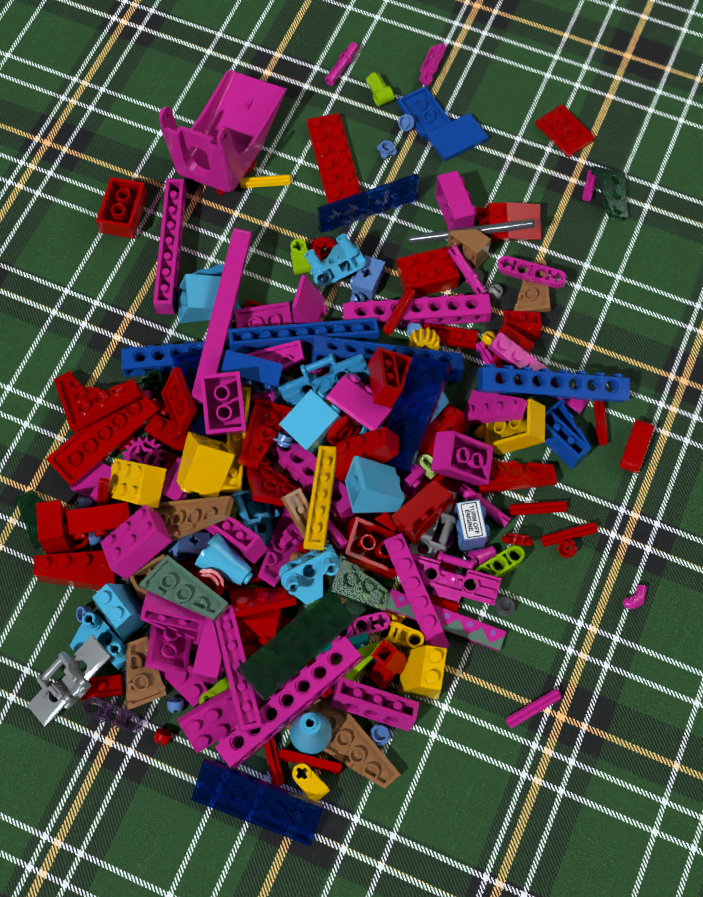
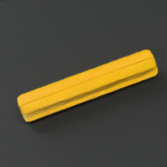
M289 174L242 178L239 184L240 188L290 185L291 177Z

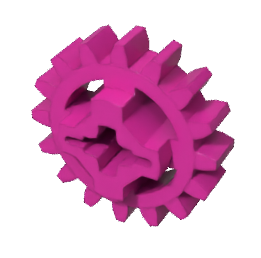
M138 437V442L136 443L131 440L132 445L125 446L127 452H122L124 457L122 460L160 468L162 467L159 463H164V458L162 457L164 456V451L161 450L160 443L156 444L155 439L149 442L148 437H145L144 441ZM142 453H144V455H145V456H144V457H145V458H144V463H143V461H142V456H143Z

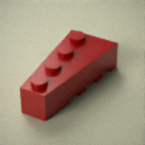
M103 550L34 555V576L39 582L63 586L69 585L75 588L93 589L94 591H99L106 583L118 584L119 576L110 569Z

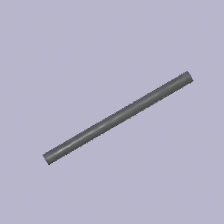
M526 219L409 235V243L448 239L449 232L454 230L477 229L483 234L529 229L534 228V220Z

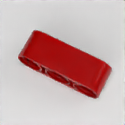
M639 419L635 420L619 468L638 474L655 425Z

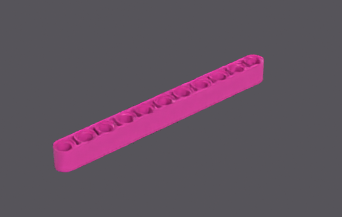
M233 228L191 395L194 404L198 406H203L200 375L217 374L220 370L228 329H230L251 243L252 231Z

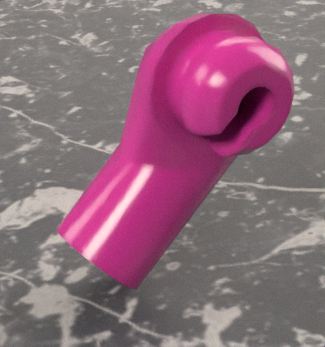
M637 585L635 595L630 598H624L623 606L631 610L642 606L645 601L647 587Z

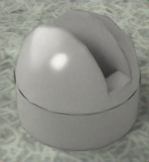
M498 284L490 286L488 290L489 298L499 300L503 294L502 287Z

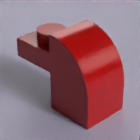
M383 639L371 655L377 663L368 676L380 688L385 689L396 673L402 674L406 666V656L391 642Z

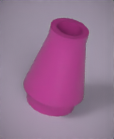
M493 546L471 550L466 555V560H475L473 569L495 557L497 553Z

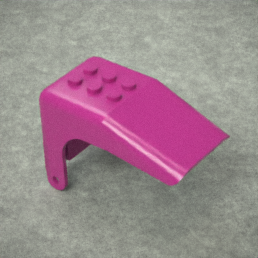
M227 70L204 110L190 129L183 126L177 128L172 109L167 106L163 107L159 114V122L176 172L182 177L223 192H232L261 151L287 88Z

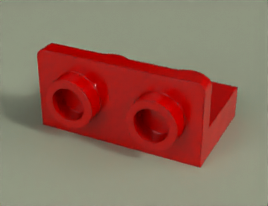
M503 310V323L527 339L538 340L540 338V312Z

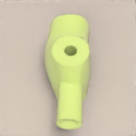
M421 454L414 461L415 464H418L425 470L424 475L429 479H432L437 474L431 471L432 457L430 455Z

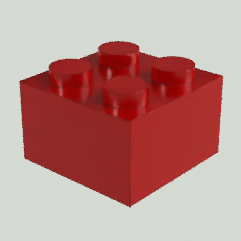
M61 500L36 503L38 541L46 555L71 552L70 544H73V539L69 535L67 507L63 506Z

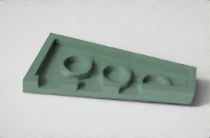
M168 555L139 584L140 588L213 621H216L229 607L227 601Z

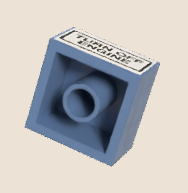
M480 500L456 503L453 517L457 519L454 526L460 553L484 548L487 537L490 536L488 524L485 525L484 522L486 517L485 507L481 506Z

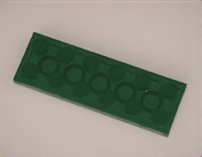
M328 589L323 593V597L315 600L241 664L237 671L264 701H267L355 622L356 618Z

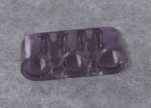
M90 697L83 704L84 712L94 720L133 735L138 734L143 728L142 719L136 713L97 697ZM96 703L99 704V709L95 713H91V706ZM118 711L117 718L112 721L109 720L110 713ZM137 719L136 726L128 728L129 720Z

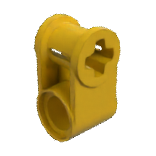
M395 621L390 622L391 628L388 636L384 638L385 640L391 642L395 647L405 650L424 646V636L420 631ZM416 637L420 640V643L412 645L409 642L410 639Z
M302 763L293 768L292 775L294 781L313 805L330 791L308 765ZM299 769H300L301 771L306 770V771H307V772H306V777H307V778H306V779H303V778L301 777V778L298 779V778H297V776H298L297 770H299Z

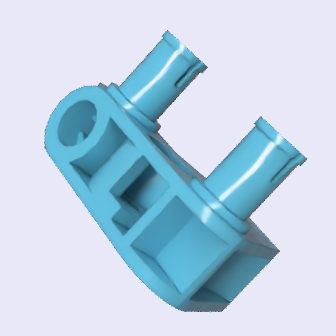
M345 233L336 238L338 244L332 248L326 259L320 261L313 249L304 254V257L311 265L310 272L314 277V282L318 286L325 287L360 270L366 265L367 261L358 246L350 241Z
M325 544L324 551L312 550L284 564L280 568L279 576L282 586L288 590L289 594L296 596L306 605L323 597V575H335L341 563L333 546Z
M90 612L85 613L87 616H82V624L73 638L70 647L76 653L94 635L110 654L111 658L109 660L117 670L125 668L126 646L99 615ZM110 640L111 643L106 645V642Z

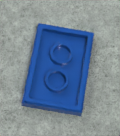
M426 86L397 99V104L403 113L413 116L415 121L414 128L422 139H425L428 133L452 122Z
M471 113L428 133L426 136L444 162L488 141L487 134Z

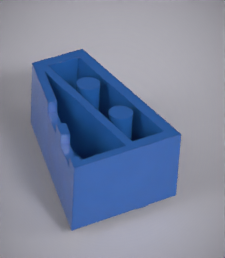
M226 350L219 373L240 371V380L243 384L249 386L257 385L261 386L264 390L272 391V389L278 387L283 364Z
M562 398L545 412L544 443L571 469H574L586 458L591 450V446L581 429L576 426L573 421L574 417L566 409L565 401Z

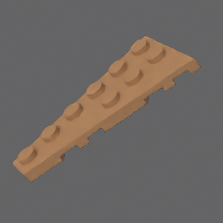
M231 496L159 502L158 508H150L161 515L173 542L228 519L234 499ZM136 505L134 513L142 508L143 505Z
M308 686V687H307L304 691H302V692L308 691L309 688H310V686ZM323 695L320 696L302 713L309 711L318 712L324 715L330 722L332 737L323 752L385 790L401 774L349 712L329 706L332 695L324 698ZM293 700L289 702L286 706H290L293 703ZM277 713L271 717L272 720L276 718ZM292 720L287 726H285V728L289 731L294 720Z

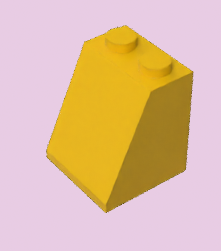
M189 431L176 479L181 490L187 493L197 492L204 498H210V496L218 497L235 454L224 442Z
M425 645L405 651L403 654L406 656L407 661L400 675L397 693L438 700L442 688L447 648Z

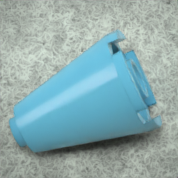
M215 534L208 542L207 548L203 549L195 562V567L199 570L213 568V570L220 572L223 579L240 586L243 583L247 585L253 576L251 573L252 568L221 535Z
M314 711L300 714L294 719L290 727V738L294 747L308 755L323 751L328 746L332 737V728L328 719Z

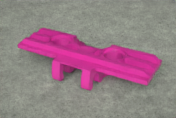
M439 551L437 560L411 553L424 586L433 588L432 595L460 602L461 597H465L489 605H495L502 578L473 570L475 560L471 559L469 561L444 554V551ZM441 561L467 568V574H456L446 571L445 568L440 567ZM428 568H434L437 571V576L434 579L426 576ZM473 579L476 582L475 589H467L465 581Z

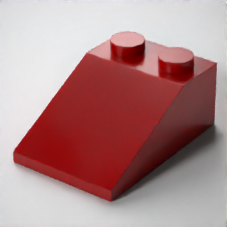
M502 202L489 203L487 205V225L526 219L534 220V228L488 234L491 242L541 240L540 204Z

